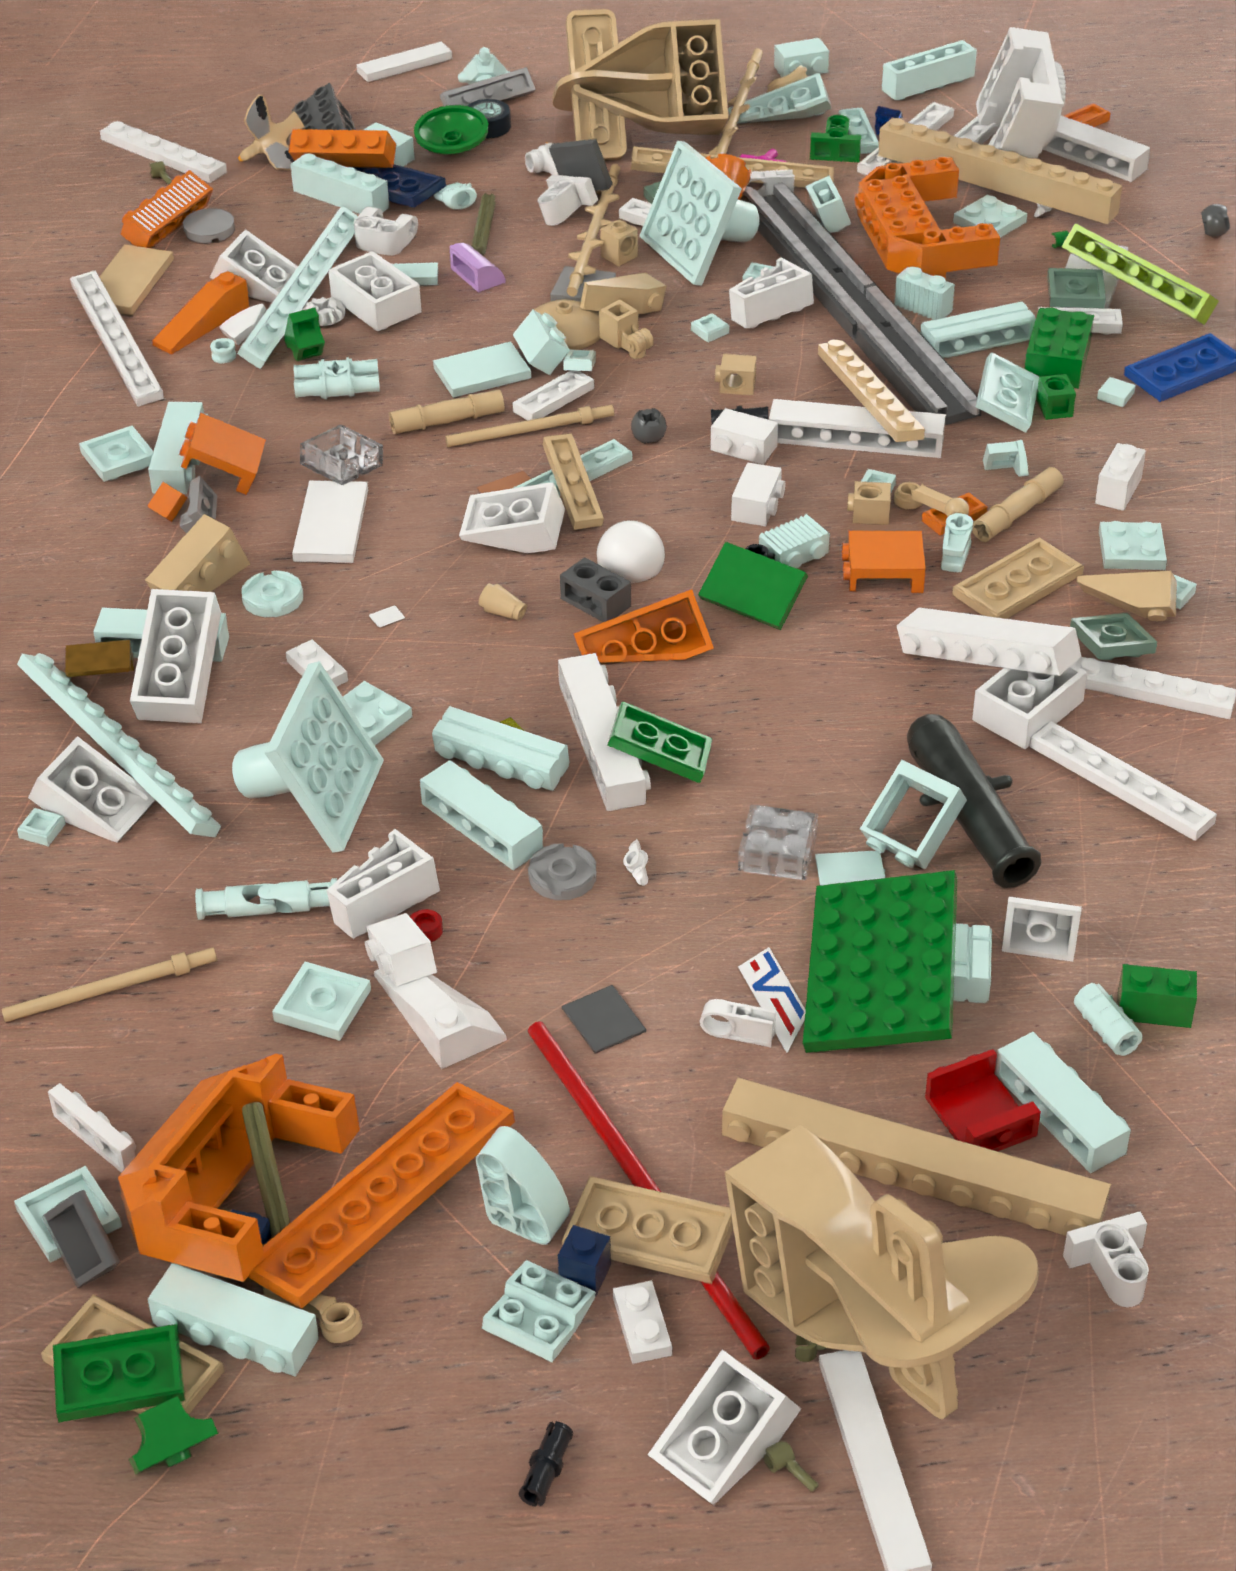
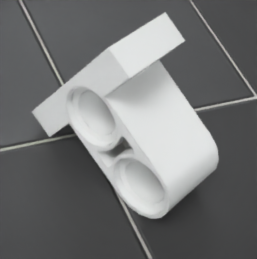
M551 175L546 180L549 188L538 198V203L547 225L562 223L581 205L593 206L598 201L591 178Z
M1136 1212L1068 1231L1063 1257L1069 1268L1090 1263L1109 1298L1119 1306L1134 1307L1143 1300L1149 1272L1147 1262L1139 1250L1143 1247L1147 1222L1141 1212Z

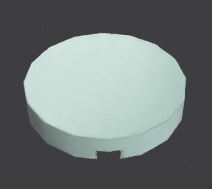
M279 570L271 571L272 575L264 576V573H258L249 578L242 586V603L247 611L261 617H279L289 614L297 609L303 601V588L300 580L291 573Z

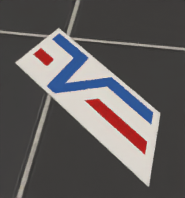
M768 947L738 966L760 1007L776 1010L775 1033L787 1053L805 1020V1008L771 949Z

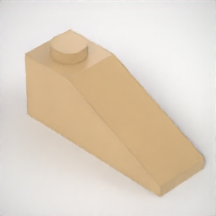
M646 272L585 282L580 308L583 310L599 311L618 300H622L638 310V314L661 311L666 285Z
M1172 571L1077 576V582L1083 592L1138 616L1148 618L1151 621H1164L1167 617H1176L1177 581Z

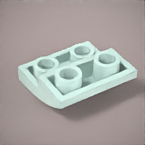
M526 1260L506 1281L504 1295L483 1317L482 1329L553 1362L582 1322L595 1298L596 1292Z

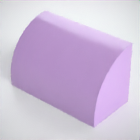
M457 243L449 246L451 269L477 292L505 283V277L501 270L471 245Z

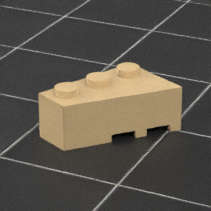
M204 514L145 581L150 589L211 592L246 568L250 563L231 528Z

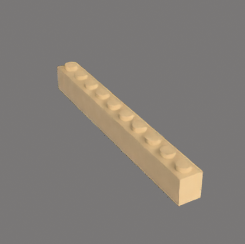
M891 118L880 128L878 156L901 163H909L913 160H933L938 157H952L959 169V180L1105 224H1109L1119 213L1122 185L1113 183L1109 179L1092 177L1085 172H1075L1061 165H1051L1037 158H1028L1013 151L1007 152L997 149L992 145L976 143L969 138L952 136L945 131L928 129L924 125L911 124L900 118Z
M737 1078L722 1110V1135L736 1141L765 1147L801 1124L831 1149L853 1174L874 1179L886 1185H894L915 1191L920 1195L946 1200L958 1206L987 1212L999 1218H1007L1028 1224L1036 1229H1045L1067 1236L1068 1231L1102 1222L1107 1209L1111 1187L1109 1183L745 1079Z

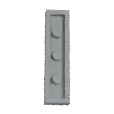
M525 67L442 92L440 99L443 106H467L474 101L482 99H495L504 102L531 94L536 89L528 69Z

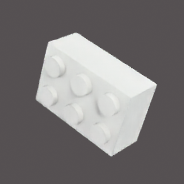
M373 251L328 269L331 297L342 301L346 309L377 332L422 312L420 284Z
M1074 664L1060 676L1003 668L975 690L972 720L1019 747L1026 749L1030 746L1031 737L1050 721L1057 724L1083 702L1088 672Z

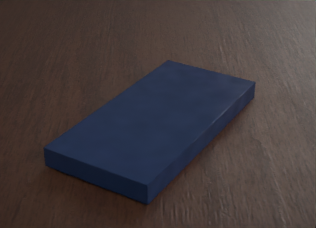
M393 164V168L353 167L357 171L387 180L389 201L413 208L446 187V180L441 176Z

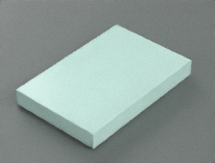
M511 342L433 360L434 370L454 398L531 378V369Z
M990 353L985 361L976 408L1026 433L1031 426L1039 376L994 353Z

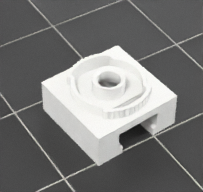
M1010 27L976 102L979 124L988 126L990 122L1000 124L996 135L993 134L989 145L1007 152L1013 151L1028 158H1037L1039 153H1042V149L1051 142L1059 124L1062 108L1065 105V75L1062 66L1058 62H1054L1047 32Z

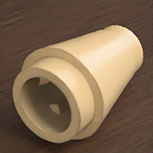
M487 584L479 598V606L483 607L485 612L517 621L523 618L527 610V604L523 603L499 584Z

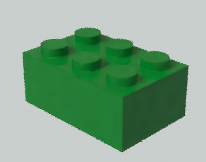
M1039 307L1026 351L1024 369L1039 377L1067 374L1073 388L1079 389L1091 344L1094 315L1081 311L1069 312L1052 307Z

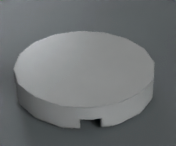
M201 209L185 217L183 229L186 237L196 243L209 244L212 243V239L219 238V241H223L235 231L234 217L222 209Z
M564 843L549 845L533 854L528 867L529 883L533 890L543 897L554 900H571L583 896L592 889L597 880L596 861L592 854L581 846L573 845V848L564 847Z

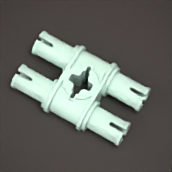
M346 357V360L324 361V359H321L317 364L293 365L296 398L307 396H321L324 399L336 396H349L351 398L355 396V393L380 392L377 359L352 361V358Z

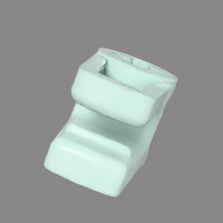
M955 513L946 519L941 561L942 570L950 572H961L963 570L971 548V532L973 529V520L966 514Z

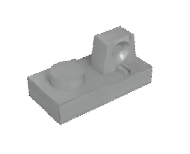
M201 476L190 481L189 507L187 512L180 516V527L186 534L204 514L216 520L217 495Z

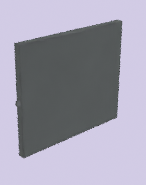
M613 985L562 1006V1010L595 1054L646 1032V1028Z

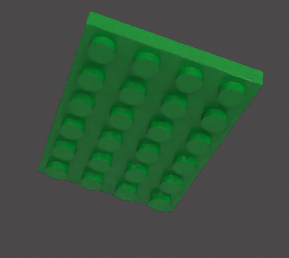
M955 870L816 886L803 1032V1046L806 1053L952 1039L958 881Z

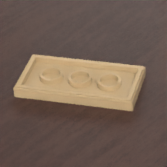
M123 245L99 277L120 314L131 316L134 314L174 260L173 251Z
M1039 537L953 586L952 595L983 616L1008 619L1073 581L1077 576L1083 575L1084 566Z
M589 1176L562 1239V1244H564L572 1226L576 1225L610 1236L611 1260L712 1284L733 1230L731 1209Z
M92 1295L41 1352L44 1362L54 1367L53 1345L155 1327ZM180 1341L185 1401L180 1402L189 1415L223 1374L224 1367L222 1362ZM155 1406L135 1409L133 1411L140 1414Z

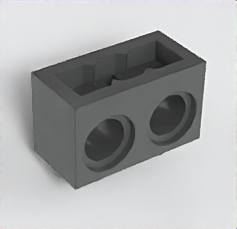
M584 557L560 574L561 599L605 622L616 618L631 607V582Z

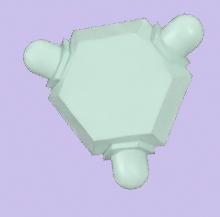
M482 47L479 54H476L466 65L463 72L458 74V80L461 83L472 84L509 73L510 71L493 54H490V50L487 47Z

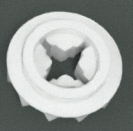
M323 296L321 299L313 298L302 309L315 307L319 315V326L333 325L341 321L345 316V306H343L342 301L335 300L334 297L328 299Z

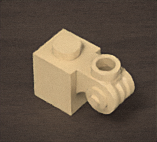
M618 300L599 310L600 338L617 349L622 347L627 350L631 358H643L646 355V350L653 346V337L647 328L638 330V310L622 300Z

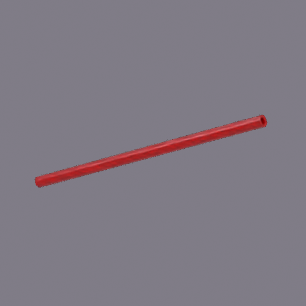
M541 1021L533 1023L528 1028V1034L633 1186L661 1192L544 1023ZM716 1272L712 1284L700 1281L752 1358L758 1360L766 1356L770 1351V1346L719 1273Z

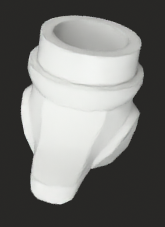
M546 142L545 145L539 146L538 149H533L531 152L526 153L525 164L529 172L540 173L544 171L552 175H558L549 148L554 143Z

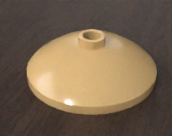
M562 299L547 302L534 309L536 312L542 315L547 313L556 320V327L565 335L564 341L570 350L589 347L601 339L599 311L581 309V301Z

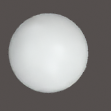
M629 520L613 525L606 530L598 543V565L625 578L631 583L643 582L653 578L661 571L664 564L665 551L660 536L653 528L639 521Z

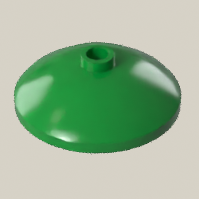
M448 105L432 109L423 114L414 126V135L417 143L424 149L440 155H455L470 151L477 147L488 134V121L485 115L477 109L463 105Z

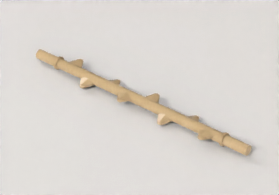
M759 48L753 51L752 57L747 63L745 76L739 82L741 86L737 96L728 101V105H733L726 126L721 131L722 137L719 145L712 149L709 154H726L732 136L738 130L736 125L740 115L750 108L749 104L744 103L751 85L756 80V71L760 67L759 63L763 51Z
M613 164L609 171L613 185L609 190L595 191L596 194L601 195L598 204L585 207L586 212L594 215L588 231L577 235L578 239L584 240L581 251L568 254V258L577 261L574 271L570 274V282L567 288L569 296L577 295L579 286L584 280L583 275L596 273V268L587 264L592 249L604 244L603 240L596 239L599 229L612 223V221L604 219L608 204L619 199V194H612L614 187L618 183L620 166L617 164Z

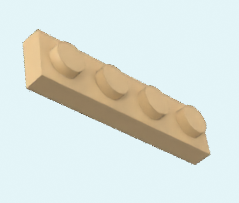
M564 434L544 437L543 447L573 529L602 526L604 517L573 435Z

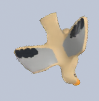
M258 94L249 106L244 119L247 129L255 139L250 146L241 151L238 159L240 162L248 161L256 155L266 154L269 162L276 170H291L290 164L294 162V159L289 154V146L286 141L292 133V129H302L304 125L294 111L283 122L273 123L264 96Z

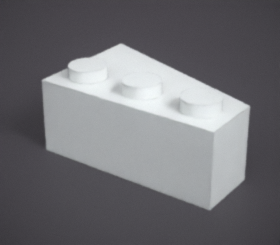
M779 258L776 260L775 267L770 270L768 267L763 268L761 275L756 279L749 277L729 289L731 320L744 328H755L760 323L768 320H777L784 314L803 310V307L814 304L812 274L783 258Z
M396 829L388 834L389 841L380 849L374 847L368 852L369 859L360 867L354 865L327 889L334 924L353 939L366 933V926L393 918L440 891L434 858Z

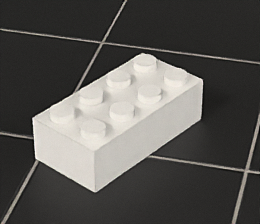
M151 589L130 697V703L138 720L202 723L221 617V610L215 592Z

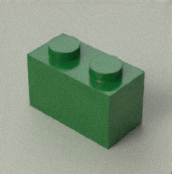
M1130 964L1122 965L1117 1005L1123 1008L1124 1013L1129 1019L1137 1023L1191 1028L1197 1002V971Z

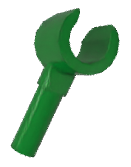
M1067 230L1051 233L1056 240L1052 247H1062L1069 235Z

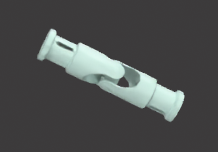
M332 878L330 882L309 884L305 880L280 882L278 884L227 886L225 890L204 892L202 888L196 889L197 918L202 920L205 916L226 914L228 917H241L278 912L310 911L313 907L330 906L327 889L337 881V878ZM259 896L260 904L251 903L249 900Z

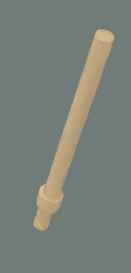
M612 405L596 408L586 406L578 408V411L448 435L445 436L447 447L579 422L581 425L593 423L595 419L614 416V409Z
M212 947L188 955L182 952L170 956L171 960L1 1009L6 1023L174 973L176 977L190 973L191 968L217 961L215 950Z

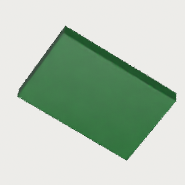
M725 541L698 596L702 600L781 630L808 575L802 570Z
M623 701L617 710L607 746L700 783L705 773L712 738Z
M177 1324L53 1345L56 1415L59 1423L157 1406L175 1396H178L180 1401H185Z

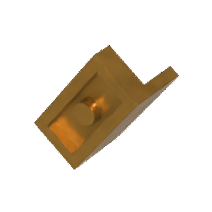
M130 640L66 645L65 672L67 677L134 671V658Z

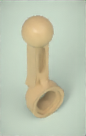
M905 482L900 484L894 492V503L903 509H916L925 504L945 513L947 517L955 513L966 515L969 513V505L964 499L958 497L951 498L926 487L922 483L920 486L913 482Z
M263 1287L264 1296L296 1307ZM318 1294L301 1309L315 1314L316 1318L320 1320V1327L324 1338L331 1343L347 1342L356 1337L362 1329L359 1311L349 1303H337L335 1297ZM347 1317L340 1322H334L337 1319Z

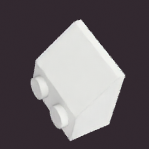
M1009 897L1002 952L1073 962L1082 907Z

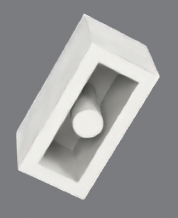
M725 408L711 426V450L764 465L777 447L778 422Z
M1117 443L1099 474L1095 504L1124 511L1142 479L1146 450L1136 448L1130 444Z
M747 462L732 495V521L760 526L767 525L770 516H775L778 498H783L785 492V481L781 480L782 468Z
M407 913L366 926L369 940L365 941L367 954L371 961H377L381 974L383 976L388 975L396 987L437 973L431 942Z

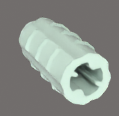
M1088 984L1075 996L1074 1004L1116 1055L1125 1056L1130 1054L1141 1043L1143 1035L1140 1030L1134 1025L1133 1020L1129 1019L1124 1013L1123 1008L1116 1004L1112 995H1109L1100 984Z

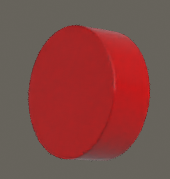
M422 909L409 916L430 942L436 941L442 935V917L436 911Z

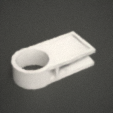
M792 169L751 172L750 182L754 180L764 182L762 188L757 191L762 197L774 195L773 184L782 182L794 193Z
M713 999L705 1004L700 1018L701 1028L709 1035L771 1047L772 1039L775 1035L776 1010L730 1002L723 999ZM710 1015L722 1016L726 1018L728 1022H721L715 1020Z

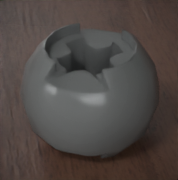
M1212 204L1201 212L1206 235L1219 237L1230 229L1226 206Z
M655 408L637 411L631 422V430L634 437L644 444L646 442L660 441L667 429L664 415Z

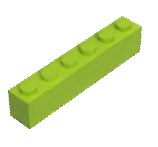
M1076 223L1062 245V248L1072 255L1203 325L1206 324L1219 302L1209 293Z

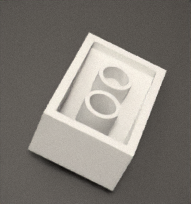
M244 230L220 255L210 278L214 279L221 273L229 271L246 280L248 297L273 303L298 266L253 234Z
M553 482L470 495L459 536L464 541L527 554L556 549L565 507Z
M78 736L37 778L28 797L43 810L63 815L66 823L116 843L122 839L156 801L136 780Z
M721 1350L648 1455L714 1505L767 1454L766 1448L779 1442L801 1408L724 1350Z

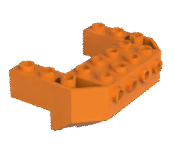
M938 157L925 161L913 160L912 162L901 164L888 163L885 166H877L859 182V190L855 194L857 216L887 270L900 274L907 267H918L923 273L931 276H942L946 281V272L998 265L1000 236L992 224L980 223L976 226H956L951 229L940 230L924 203L927 201L957 198L959 169L952 157Z
M277 1053L254 1063L201 1080L118 1176L121 1197L139 1253L244 1282L264 1256L258 1221L256 1218L218 1209L254 1164L242 1115V1107L254 1102H260L263 1105L271 1142L274 1138L342 1154L360 1131L354 1094L287 1079L283 1055Z

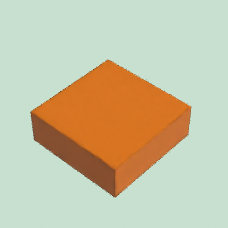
M162 482L147 507L172 522L188 497Z

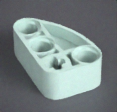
M500 1126L476 1156V1165L488 1219L493 1224L542 1245L548 1244L570 1214L566 1194L555 1173L538 1151L516 1130L507 1126Z

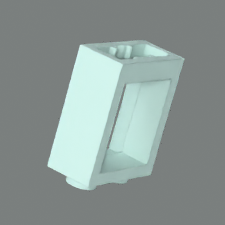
M901 760L860 827V830L867 839L866 844L880 853H884L885 850L895 854L894 858L898 862L909 868H913L915 864L926 869L967 799L959 787ZM909 787L944 803L917 851L882 834Z

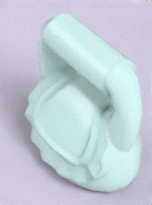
M457 182L446 185V187L434 194V198L443 202L451 209L460 210L471 206L477 198V193L472 188L471 183L462 184Z

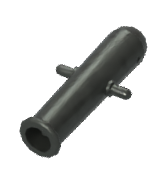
M926 714L917 718L911 724L907 733L910 754L922 770L959 787L967 801L956 819L991 867L994 883L1002 888H1013L1028 882L1037 874L1042 864L1041 853L1032 846H1029L996 793L997 790L1011 787L1013 783L1012 778L1009 775L991 778L989 775L986 776L956 727L939 714ZM926 794L920 796L919 801L922 806H932L940 803L944 806V803Z

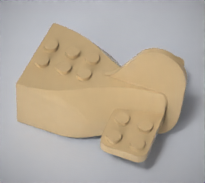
M575 10L568 14L566 18V36L570 74L557 82L552 102L553 106L557 109L573 111L575 141L597 139L604 161L621 159L626 153L624 117L647 129L661 133L719 135L728 120L720 19L657 23L639 30L618 43L616 17L611 10Z
M801 1124L725 1172L744 1293L798 1336L831 1349L866 1352L872 1360L889 1366L893 1380L910 1397L939 1419H944L958 1408V1390L956 1388L953 1353L969 1344L1021 1307L1032 1295L1037 1285V1259L1033 1251L1026 1244L1003 1236H985L942 1243L943 1237L939 1228L932 1221H926L912 1211L903 1200L886 1194L874 1201L861 1182L837 1155Z

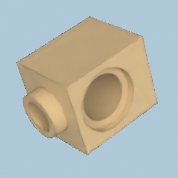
M620 219L600 229V238L604 242L601 245V257L617 266H621L638 257V229Z
M723 354L721 365H716L715 382H720V393L753 395L756 382L757 356Z
M855 481L854 493H848L847 511H853V523L889 525L891 483Z

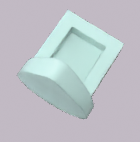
M1023 440L987 444L983 457L984 469L1014 468L1015 473L1019 477L1028 476V463Z

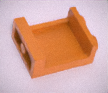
M200 412L196 423L191 421L185 433V440L179 452V455L184 457L181 467L187 469L190 460L196 459L238 476L239 480L236 491L247 495L257 474L266 439Z
M848 531V543H842V561H848L843 562V580H849V591H856V581L858 578H910L911 593H924L926 567L922 531Z

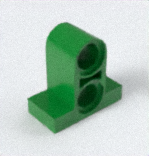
M832 115L827 119L825 133L811 132L810 160L860 162L861 135H849L850 120L848 117Z

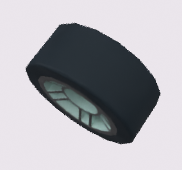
M482 99L467 105L477 109L487 118L488 134L485 139L497 138L509 132L511 128V113L509 106L505 102L495 99Z

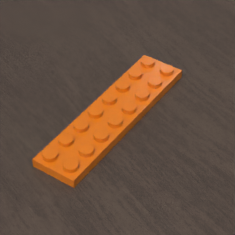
M456 1082L263 1246L264 1256L249 1274L248 1278L296 1307L303 1309L475 1158L500 1126L510 1127L515 1122L514 1110Z

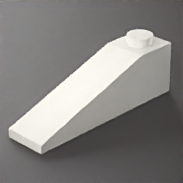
M379 969L374 971L375 978L441 1069L506 1041V1034L488 1011L432 974L396 987L388 975L383 976Z

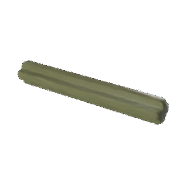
M486 193L482 195L471 245L483 256L486 253L496 204L495 195L492 193L490 195Z
M254 1102L242 1107V1115L266 1217L269 1218L272 1239L290 1224V1219L263 1105L260 1102Z

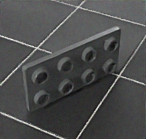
M330 83L317 88L312 96L298 102L292 110L304 125L302 129L356 130L351 114L337 99L334 88Z

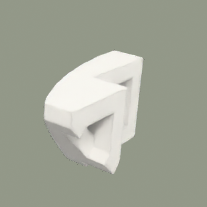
M262 303L249 307L225 321L219 328L225 336L233 340L237 345H240L248 338L267 309Z

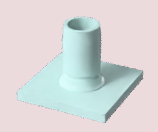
M677 140L639 237L693 285L702 286L720 241H750L758 230L759 213L754 204L738 199L742 190L740 186L689 144Z
M320 661L308 664L271 741L238 751L232 763V773L238 790L244 797L250 799L291 792L332 853L344 851L384 759Z

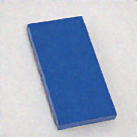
M1209 333L1125 366L1124 376L1161 402L1236 372V350Z

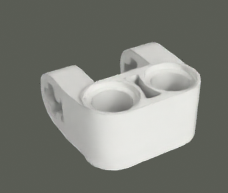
M367 206L354 220L356 247L363 251H373L382 255H397L415 237L418 219L416 216L401 214L396 221L383 219L381 209Z

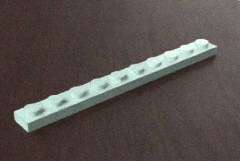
M344 206L340 207L237 353L239 356L259 369L262 368L283 338L289 314L303 309L329 272L328 269H331L354 236V220L358 217L356 214Z
M22 653L17 665L190 834L208 837L217 836L221 825L211 817L212 812L206 807L199 805L193 799V794L190 791L180 787L174 781L175 777L171 773L161 769L156 764L157 759L145 753L139 747V742L136 739L127 736L121 730L122 726L118 722L104 714L105 710L103 707L92 702L87 697L88 693L85 690L75 686L70 681L71 677H67L65 672L53 665V659L40 653L36 656Z

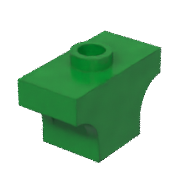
M315 307L290 313L288 316L284 342L286 347L292 350L296 361L319 356L323 353L325 341L320 330L319 315Z
M175 1396L138 1414L134 1418L141 1433V1445L138 1452L129 1461L135 1475L163 1461H166L168 1468L192 1457L189 1449L218 1434L212 1418L196 1419L188 1415L179 1397Z

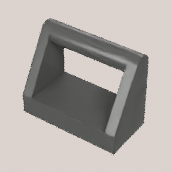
M85 1190L71 1195L42 1216L77 1288L113 1271L120 1263Z

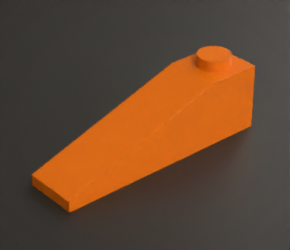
M226 271L209 281L188 300L152 340V345L172 355L222 325L237 313L249 308L246 280Z
M692 589L573 633L581 656L596 653L599 663L685 660L714 649Z

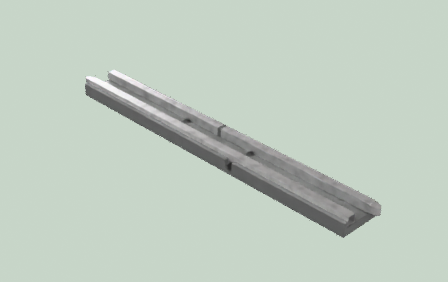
M783 182L773 184L774 195L762 197L755 189L749 186L746 187L741 200L754 204L758 209V231L781 258L812 274L814 296L915 412L946 414L945 425L981 416L982 410L976 408L978 396L914 325L901 314L902 312L866 272L853 261V258L788 186H785Z

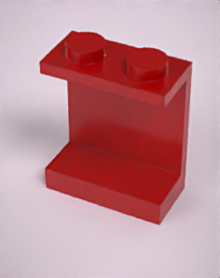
M994 1049L970 1055L962 1061L949 1066L938 1067L933 1072L928 1073L925 1099L955 1140L998 1152L1037 1137L1041 1111L1033 1101L1018 1106L994 1074L997 1053Z

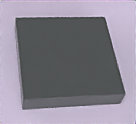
M597 139L554 143L549 148L558 175L591 178L595 191L609 190L613 185Z

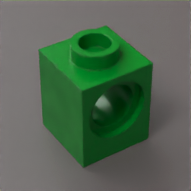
M1067 374L1039 377L1036 401L1045 420L1073 417L1076 392Z

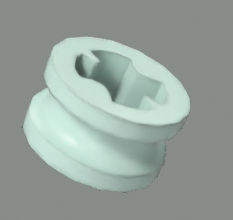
M220 338L211 343L210 348L213 361L229 363L236 359L237 355L234 350L235 343L233 340Z

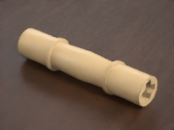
M494 390L474 395L468 394L466 398L445 400L422 407L418 404L416 407L389 412L390 426L395 435L419 429L425 430L427 426L452 423L470 417L477 419L481 416L504 412V400L501 391Z
M1048 467L1033 479L1026 481L1024 487L1011 494L1002 503L993 505L988 512L973 522L972 531L979 540L987 542L1002 530L1008 529L1014 520L1027 513L1033 506L1043 503L1048 496L1063 486L1064 480L1060 471L1054 467Z

